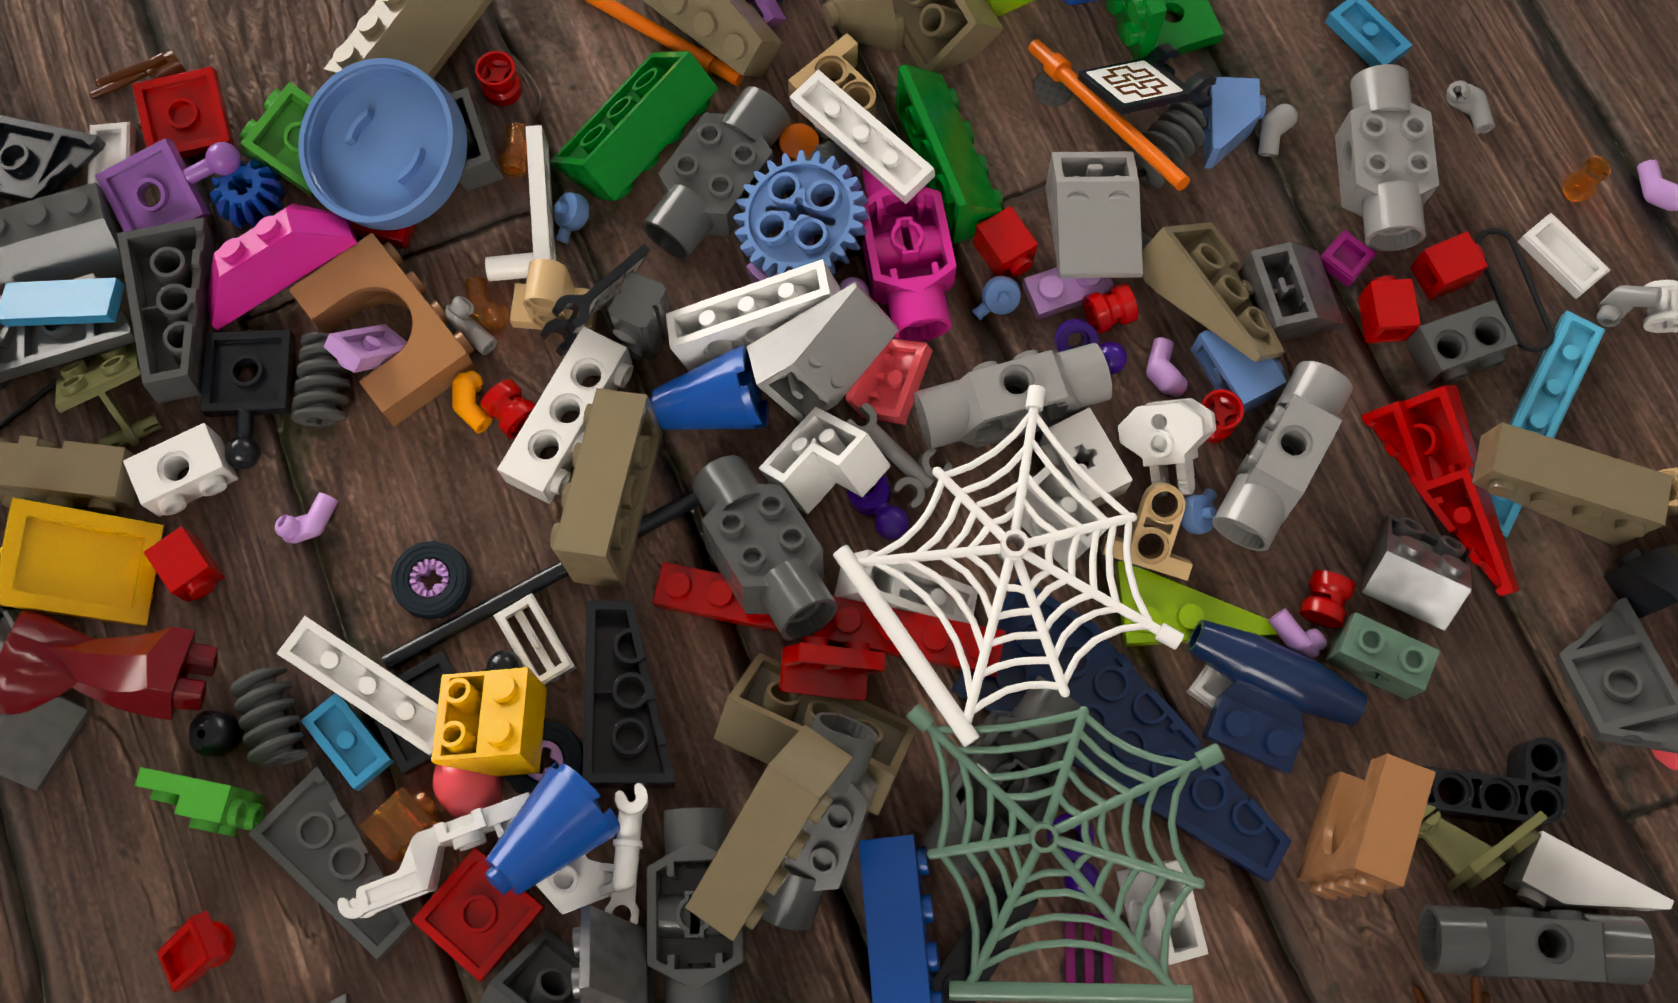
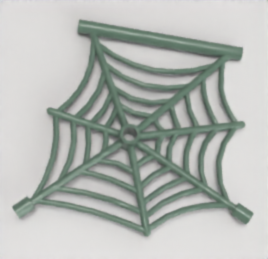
M918 703L906 717L922 733L925 730L929 733L938 758L943 789L942 822L937 847L928 850L927 857L931 860L940 858L954 877L967 905L972 929L970 974L966 981H949V1001L1193 1003L1192 985L1175 984L1169 977V940L1176 914L1183 902L1194 888H1204L1205 881L1194 876L1180 850L1175 822L1180 793L1191 771L1199 767L1202 770H1206L1225 760L1218 744L1214 743L1195 752V758L1189 761L1155 755L1132 746L1114 736L1089 715L1088 707L1081 706L1079 710L1044 718L1008 724L973 726L976 732L981 734L1016 731L1076 719L1070 734L1028 743L1003 746H967L964 748V746H957L945 735L955 734L950 726H936L933 723L936 719ZM1085 723L1089 724L1107 741L1124 751L1151 762L1174 768L1152 778L1123 765L1103 751L1083 730ZM1080 739L1099 758L1121 773L1143 783L1128 789L1114 780L1082 753L1078 748ZM1068 742L1063 760L1027 770L986 774L966 755L1029 751ZM941 745L958 761L966 792V821L961 844L946 847L945 843L950 823V785L946 760ZM1074 757L1096 777L1120 794L1104 800L1086 787L1071 769ZM1059 769L1054 786L1032 793H1006L994 782L1028 778ZM969 772L987 788V816L982 841L971 843L969 842L974 821V798ZM1069 778L1081 793L1097 805L1085 811H1080L1071 806L1063 796L1067 779ZM1176 778H1179L1171 797L1168 830L1172 852L1184 873L1165 866L1154 847L1150 829L1152 804L1159 787ZM1147 792L1149 794L1144 806L1142 830L1146 848L1155 864L1137 858L1129 831L1130 810L1133 799ZM1051 795L1044 819L1035 821L1015 802L1034 801ZM996 797L1008 809L1009 828L1007 837L990 839ZM1122 804L1124 805L1121 832L1128 856L1111 851L1105 833L1106 812ZM1059 805L1072 815V817L1053 825ZM1097 816V834L1102 848L1093 846L1089 836V820ZM1017 818L1029 829V833L1015 835ZM1081 824L1083 842L1066 838L1059 834ZM1044 828L1050 830L1052 838L1049 842L1041 844L1035 840V834L1038 830ZM1031 844L1032 848L1022 867L1016 846ZM1008 847L1018 876L1013 887L1007 867L996 849ZM1060 847L1082 853V855L1073 863ZM988 851L1001 872L1007 899L1000 913L998 911L996 894L986 870L974 854L976 852ZM1051 852L1063 867L1044 869L1032 873L1041 853ZM964 854L967 856L979 874L989 898L993 927L981 951L980 928L975 904L963 877L949 858L951 856ZM1090 857L1106 861L1098 876L1095 887L1080 872L1081 867ZM1115 863L1132 869L1120 888L1113 911L1102 898L1101 892L1107 876ZM1142 871L1158 876V879L1142 906L1134 935L1120 919L1126 894L1139 872ZM1071 876L1084 891L1083 893L1068 888L1043 889L1020 897L1027 883L1044 877ZM1168 879L1186 886L1178 894L1171 906L1162 930L1160 966L1142 945L1149 910L1157 894ZM1068 896L1095 904L1107 919L1104 920L1083 914L1051 913L1023 919L1004 929L1014 908L1035 899ZM1053 921L1089 923L1116 931L1137 954L1134 955L1128 951L1093 941L1055 939L1035 941L1007 949L990 957L996 943L1025 927ZM1073 947L1097 950L1124 958L1151 971L1161 984L978 980L983 970L1009 957L1037 949Z

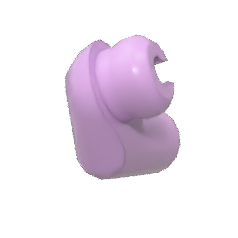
M1648 160L1640 163L1637 166V172L1646 202L1667 211H1678V184L1662 178L1657 160Z
M1155 338L1146 368L1147 378L1163 394L1179 397L1186 392L1188 382L1170 362L1174 343L1166 338Z
M319 492L308 514L298 517L285 514L279 517L275 523L276 534L281 536L285 542L294 544L320 536L339 501Z

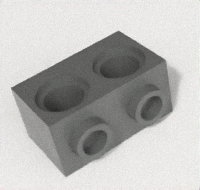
M1493 300L1419 326L1405 341V344L1427 386L1441 380L1444 385L1455 383L1469 375L1468 371L1478 367L1481 368L1482 372L1494 369L1507 361L1505 355L1518 342L1498 304ZM1476 335L1483 338L1487 345L1482 344L1476 338ZM1438 348L1444 350L1449 355V358L1442 356Z

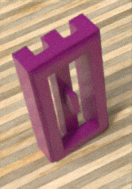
M1065 913V914H1083V915H1090V916H1093V917H1097V918H1100V919L1107 920L1106 917H1105L1103 914H1093V913ZM1063 921V939L1075 940V923L1081 922ZM1083 923V941L1094 942L1093 924ZM1100 927L1101 944L1112 946V930ZM1064 947L1065 983H1076L1075 948ZM1083 949L1084 983H1094V950ZM1100 952L1101 983H1113V955Z

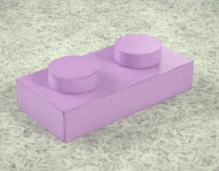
M1057 267L1026 277L1022 282V287L1037 320L1083 305V297L1093 292L1108 294L1110 287L1114 286L1111 278L1059 279Z
M386 324L330 333L324 348L337 358V362L343 368L356 373L380 367L398 354L407 341Z

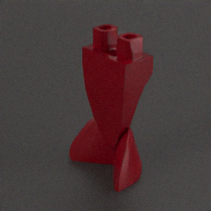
M23 610L16 619L0 652V713L15 715L28 712L57 698L70 688H74L82 694L117 709L147 717L172 720L176 709L201 711L206 696L207 681L190 679L188 676L189 673L212 677L218 664V647L195 643V630L169 627L158 632L142 635L95 639L52 617L33 610Z

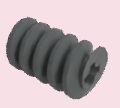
M1187 101L1170 105L1167 111L1160 115L1158 121L1150 125L1147 132L1143 133V135L1180 168L1184 165L1185 158L1191 157L1194 154L1195 147H1200L1204 144L1206 138L1203 129L1207 126L1206 118L1200 109ZM1130 146L1128 151H1133L1139 181L1150 188L1161 189L1165 183L1164 177Z
M311 332L301 336L300 343L303 348L300 349L298 357L301 364L298 365L296 372L299 380L295 382L294 388L298 395L293 398L292 403L296 411L291 414V420L294 423L311 427H323L333 425L334 422L347 420L348 414L337 410L336 406H346L349 404L350 398L338 393V391H345L351 388V382L341 378L340 375L352 374V371L343 368L337 362V358L324 348V344L329 336L327 333Z
M285 667L258 669L240 677L230 687L232 695L239 698L235 702L234 707L237 713L243 715L238 721L240 729L248 732L242 740L245 747L252 749L247 755V760L251 765L267 768L298 761L309 755L307 749L293 748L295 743L305 737L303 732H289V728L298 723L300 717L299 715H285L284 712L296 705L294 698L280 697V694L292 688L289 681H276V677L288 671Z

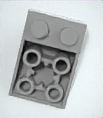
M1133 151L1052 152L1045 190L1059 279L1142 277L1140 189Z
M854 282L746 347L756 385L801 423L815 407L827 411L838 405L899 330L886 313Z

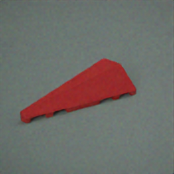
M1444 385L1408 400L1397 401L1361 415L1366 426L1371 427L1385 444L1383 448L1390 457H1395L1411 479L1409 481L1439 520L1466 547L1471 561L1476 566H1480L1495 585V591L1499 597L1520 591L1491 495L1486 489L1472 484L1477 449L1457 385Z

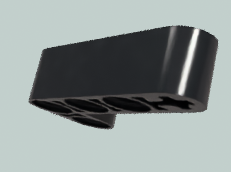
M1537 737L1513 746L1507 758V777L1422 766L1436 772L1427 805L1436 807L1433 811L1434 814L1440 811L1443 817L1520 827L1536 815L1531 807L1532 795L1539 799L1542 805V812L1548 817L1538 826L1556 823L1566 814L1567 756L1562 745L1553 738ZM1532 750L1536 751L1542 759L1541 770L1535 767L1531 760ZM1440 782L1447 785L1451 791L1452 798L1449 804L1444 802L1439 796L1438 787ZM1486 789L1491 790L1496 796L1497 805L1495 810L1490 808L1485 801L1484 794Z

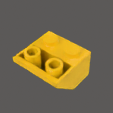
M529 667L442 675L431 761L437 765L492 776L540 773L547 688Z

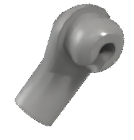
M1461 80L1449 85L1446 94L1448 103L1452 107L1470 115L1476 134H1483L1495 128L1489 102L1483 90Z
M1280 104L1262 118L1258 155L1266 157L1278 156L1281 135L1292 128L1297 122L1298 112L1295 107L1290 104Z
M1633 285L1618 286L1599 303L1596 319L1604 327H1614L1634 307L1659 308L1662 289L1660 287Z
M462 296L455 297L451 305H446V319L457 331H460L465 336L470 345L482 355L489 354L495 348L497 339L469 316L474 311L472 302Z

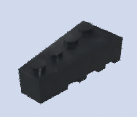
M587 601L582 777L594 789L634 788V785L637 783H641L645 788H674L676 781L647 667L633 602Z

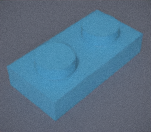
M1346 0L1330 12L1325 21L1370 67L1396 63L1409 52L1413 45L1366 0Z
M336 693L301 720L302 724L354 790L360 791L395 762L349 702Z

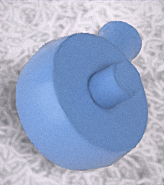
M565 193L554 205V219L560 227L555 239L568 244L571 232L581 229L589 218L588 201L580 194Z
M1006 276L991 278L984 285L982 291L983 303L972 310L979 320H982L990 312L998 315L1011 313L1020 302L1021 291L1019 285L1012 278Z
M1205 489L1202 495L1193 494L1184 498L1186 504L1181 524L1187 532L1201 535L1209 532L1214 527L1212 520L1217 510L1213 505V501L1217 498V494L1213 489Z

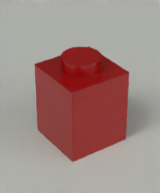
M1011 206L976 225L973 245L995 276L1008 277L1012 275L1013 277H1018L1032 267L1038 243Z
M1467 231L1424 249L1410 266V269L1429 301H1432L1472 284L1488 267V264L1485 261L1482 248L1474 243Z
M1394 276L1378 277L1372 280L1358 297L1365 344L1406 341L1421 325L1412 279L1396 280Z
M182 526L143 552L170 593L186 602L205 597L213 591L215 584L225 577L200 539Z

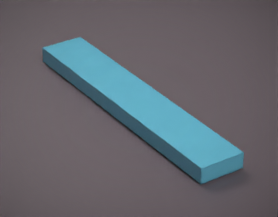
M1568 310L1562 314L1554 329L1553 343L1548 349L1544 350L1509 425L1555 438L1606 329ZM1490 494L1505 539L1508 537L1522 505L1504 497Z

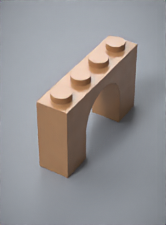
M370 233L357 244L342 252L288 290L322 333L327 334L360 311L374 305H396L411 313L412 331L403 349L393 358L358 381L385 417L395 427L450 388L454 378L459 373L475 370L476 367L469 357V354L474 352V349L460 331L452 334L445 324L449 321L445 317V311L436 300L431 304L427 303L422 296L427 290L415 273L410 271L405 275L398 265L404 261L389 241L382 245L375 235Z
M1387 753L1371 760L1365 780L1344 772L1328 776L1297 880L1310 884L1309 892L1334 901L1337 900L1338 896L1351 899L1352 894L1366 897L1368 892L1382 895L1384 890L1403 888L1436 772Z

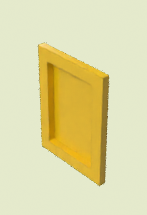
M13 497L11 499L2 547L0 548V606L146 627L150 604L153 599L152 592L156 570L143 552L162 539L164 525Z

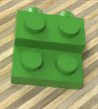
M289 81L282 91L276 88L269 95L263 106L266 111L258 122L251 119L239 135V139L242 140L240 143L241 153L251 160L255 158L264 167L272 168L277 176H282L312 197L314 194L308 187L301 170L298 142L304 114L313 98Z
M140 767L134 785L152 790L149 798L151 800L175 805L174 814L191 818L190 828L235 837L237 828L252 831L264 818L265 808L262 804L264 795L231 785Z

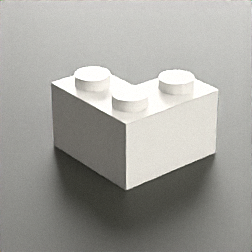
M815 407L758 469L770 484H781L794 505L809 514L836 483L863 498L891 465L868 433Z

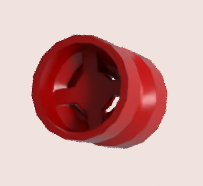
M490 51L483 54L475 65V73L486 100L498 107L514 104L522 94V83L512 57L502 51Z
M1125 282L1111 286L1108 294L1093 292L1083 297V309L1087 322L1095 329L1097 335L1110 331L1112 325H1115L1117 322L1121 325H1127L1136 322L1138 319L1136 299L1129 285Z
M507 379L493 386L484 395L480 406L489 417L497 418L499 420V428L508 438L513 439L519 434L535 404L532 400H525L522 397V390L514 380Z
M1217 389L1204 397L1201 404L1214 412L1215 422H1217L1216 431L1206 441L1209 443L1225 441L1241 422L1244 415V406L1241 399L1235 393L1229 390Z
M1326 570L1313 571L1308 584L1311 592L1309 597L1303 600L1299 614L1314 624L1328 628H1341L1347 614L1344 609L1345 602L1351 600L1356 585L1349 578L1335 572Z

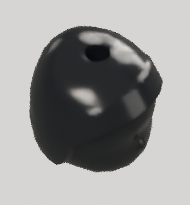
M213 710L203 711L196 715L189 726V743L191 748L200 755L219 757L237 748L243 737L244 730L240 729L236 716L231 713Z

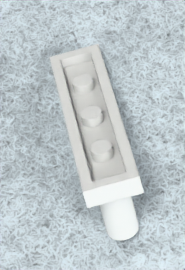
M819 69L789 96L792 106L813 123L819 137L833 140L905 204L935 177L934 167Z
M542 125L525 126L533 252L486 257L485 268L489 282L527 278L529 262L534 259H551L556 261L549 144Z
M304 616L276 654L429 756H432L438 704Z

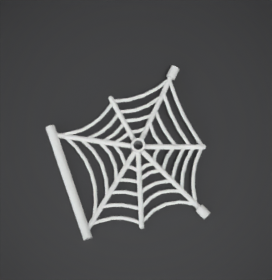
M1030 385L1028 387L1025 409L1029 412L1014 431L992 450L970 463L945 472L940 467L933 468L932 473L938 479L933 496L923 515L900 539L864 558H857L848 545L841 547L833 554L964 748L980 737L972 726L974 714L1007 694L1026 689L1059 690L1062 697H1068L1070 690L1067 684L1080 659L1097 643L1122 632L1149 630L1156 634L1154 639L1176 650L1184 637L1183 633L1165 623L1160 626L1153 622L1139 593L1133 572L1130 550L1132 524L1137 520V515L1126 510L1077 464L1038 414V412L1043 411L1046 389L1040 385ZM1036 425L1039 426L1053 447L1071 468L1121 515L1107 518L1079 494L1055 468L1035 441ZM1026 427L1023 447L1006 466L985 480L964 488H960L950 478L972 470L996 456L1017 438ZM1033 450L1049 472L1070 495L1099 521L1081 524L1039 487L1029 474ZM1021 460L1017 483L999 494L978 502H974L967 495L989 486L1006 475ZM1029 484L1052 510L1073 527L1058 531L1040 518L1026 499L1027 485ZM945 486L955 496L946 520L936 534L916 552L888 555L903 546L923 527L933 513ZM1016 492L1014 508L1003 516L991 519L981 509ZM962 503L970 511V514L961 533L946 549L928 551L942 539L953 523ZM1024 509L1036 524L1048 532L1047 534L1028 538L1021 531ZM977 518L984 527L968 547L957 548L969 534ZM1012 518L1011 530L1005 533L998 525ZM1124 524L1123 554L1125 571L1132 596L1141 614L1120 603L1114 579L1113 546L1117 526ZM1108 528L1105 558L1106 578L1111 597L1099 591L1097 585L1099 536L1101 530ZM989 531L1000 541V544L978 546L985 539ZM1092 533L1089 554L1090 585L1076 578L1077 548L1081 535ZM1072 538L1068 553L1067 573L1054 565L1052 552L1055 542ZM1013 543L1018 546L1020 551H1012L1006 544ZM1046 544L1045 559L1027 549ZM998 554L999 559L1003 562L1000 578L990 565L978 556ZM967 557L985 571L997 587L992 606L985 589L969 569L953 558ZM1023 559L1043 570L1034 575L1031 581ZM942 560L965 576L980 595L989 619L984 638L976 618L960 593L936 571L919 562ZM906 563L933 578L955 599L971 625L980 651L973 680L960 639L945 613L923 589L903 573L889 565ZM1013 565L1015 566L1021 586L1009 584ZM877 567L899 579L921 597L940 619L954 644L963 670L968 697L964 713L864 568ZM1049 575L1059 579L1046 586L1036 598L1034 589L1040 580ZM1068 584L1082 592V594L1062 603L1046 621L1044 620L1040 605L1052 591ZM1006 592L1024 594L1029 608L1002 611ZM1092 598L1107 606L1092 610L1076 618L1061 633L1054 648L1049 630L1053 623L1067 609ZM1116 612L1135 622V624L1114 627L1092 637L1074 654L1065 673H1063L1058 659L1067 638L1081 624L1099 615ZM1032 615L1037 631L1014 632L994 638L999 620ZM1022 639H1040L1046 656L1014 658L987 667L993 646ZM1030 664L1050 665L1055 682L1028 681L1005 686L977 703L985 676L1013 666Z

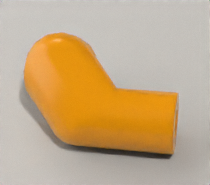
M470 370L465 373H459L452 382V408L476 433L480 434L491 425L492 418L476 404V393L481 390L483 380L477 372Z

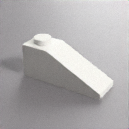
M868 549L854 554L857 558H864L875 552ZM906 563L889 565L903 573L923 589L940 607L948 619L969 623L955 599L933 578ZM840 567L834 596L864 602ZM877 567L864 568L891 608L937 617L923 599L899 579ZM941 576L960 593L974 615L977 591L972 586Z
M1544 831L1539 832L1540 838L1514 856L1503 881V884L1518 891L1516 897L1519 900L1540 909H1544L1545 906L1655 911L1669 910L1674 903V900Z

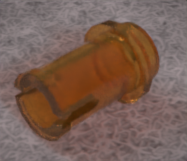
M514 122L512 126L507 125L504 153L499 156L498 160L502 167V172L507 176L515 178L523 177L526 171H528L525 127L527 125Z
M1600 156L1588 158L1578 171L1570 173L1563 181L1565 196L1574 202L1587 201L1592 198L1600 182L1611 173L1609 162Z

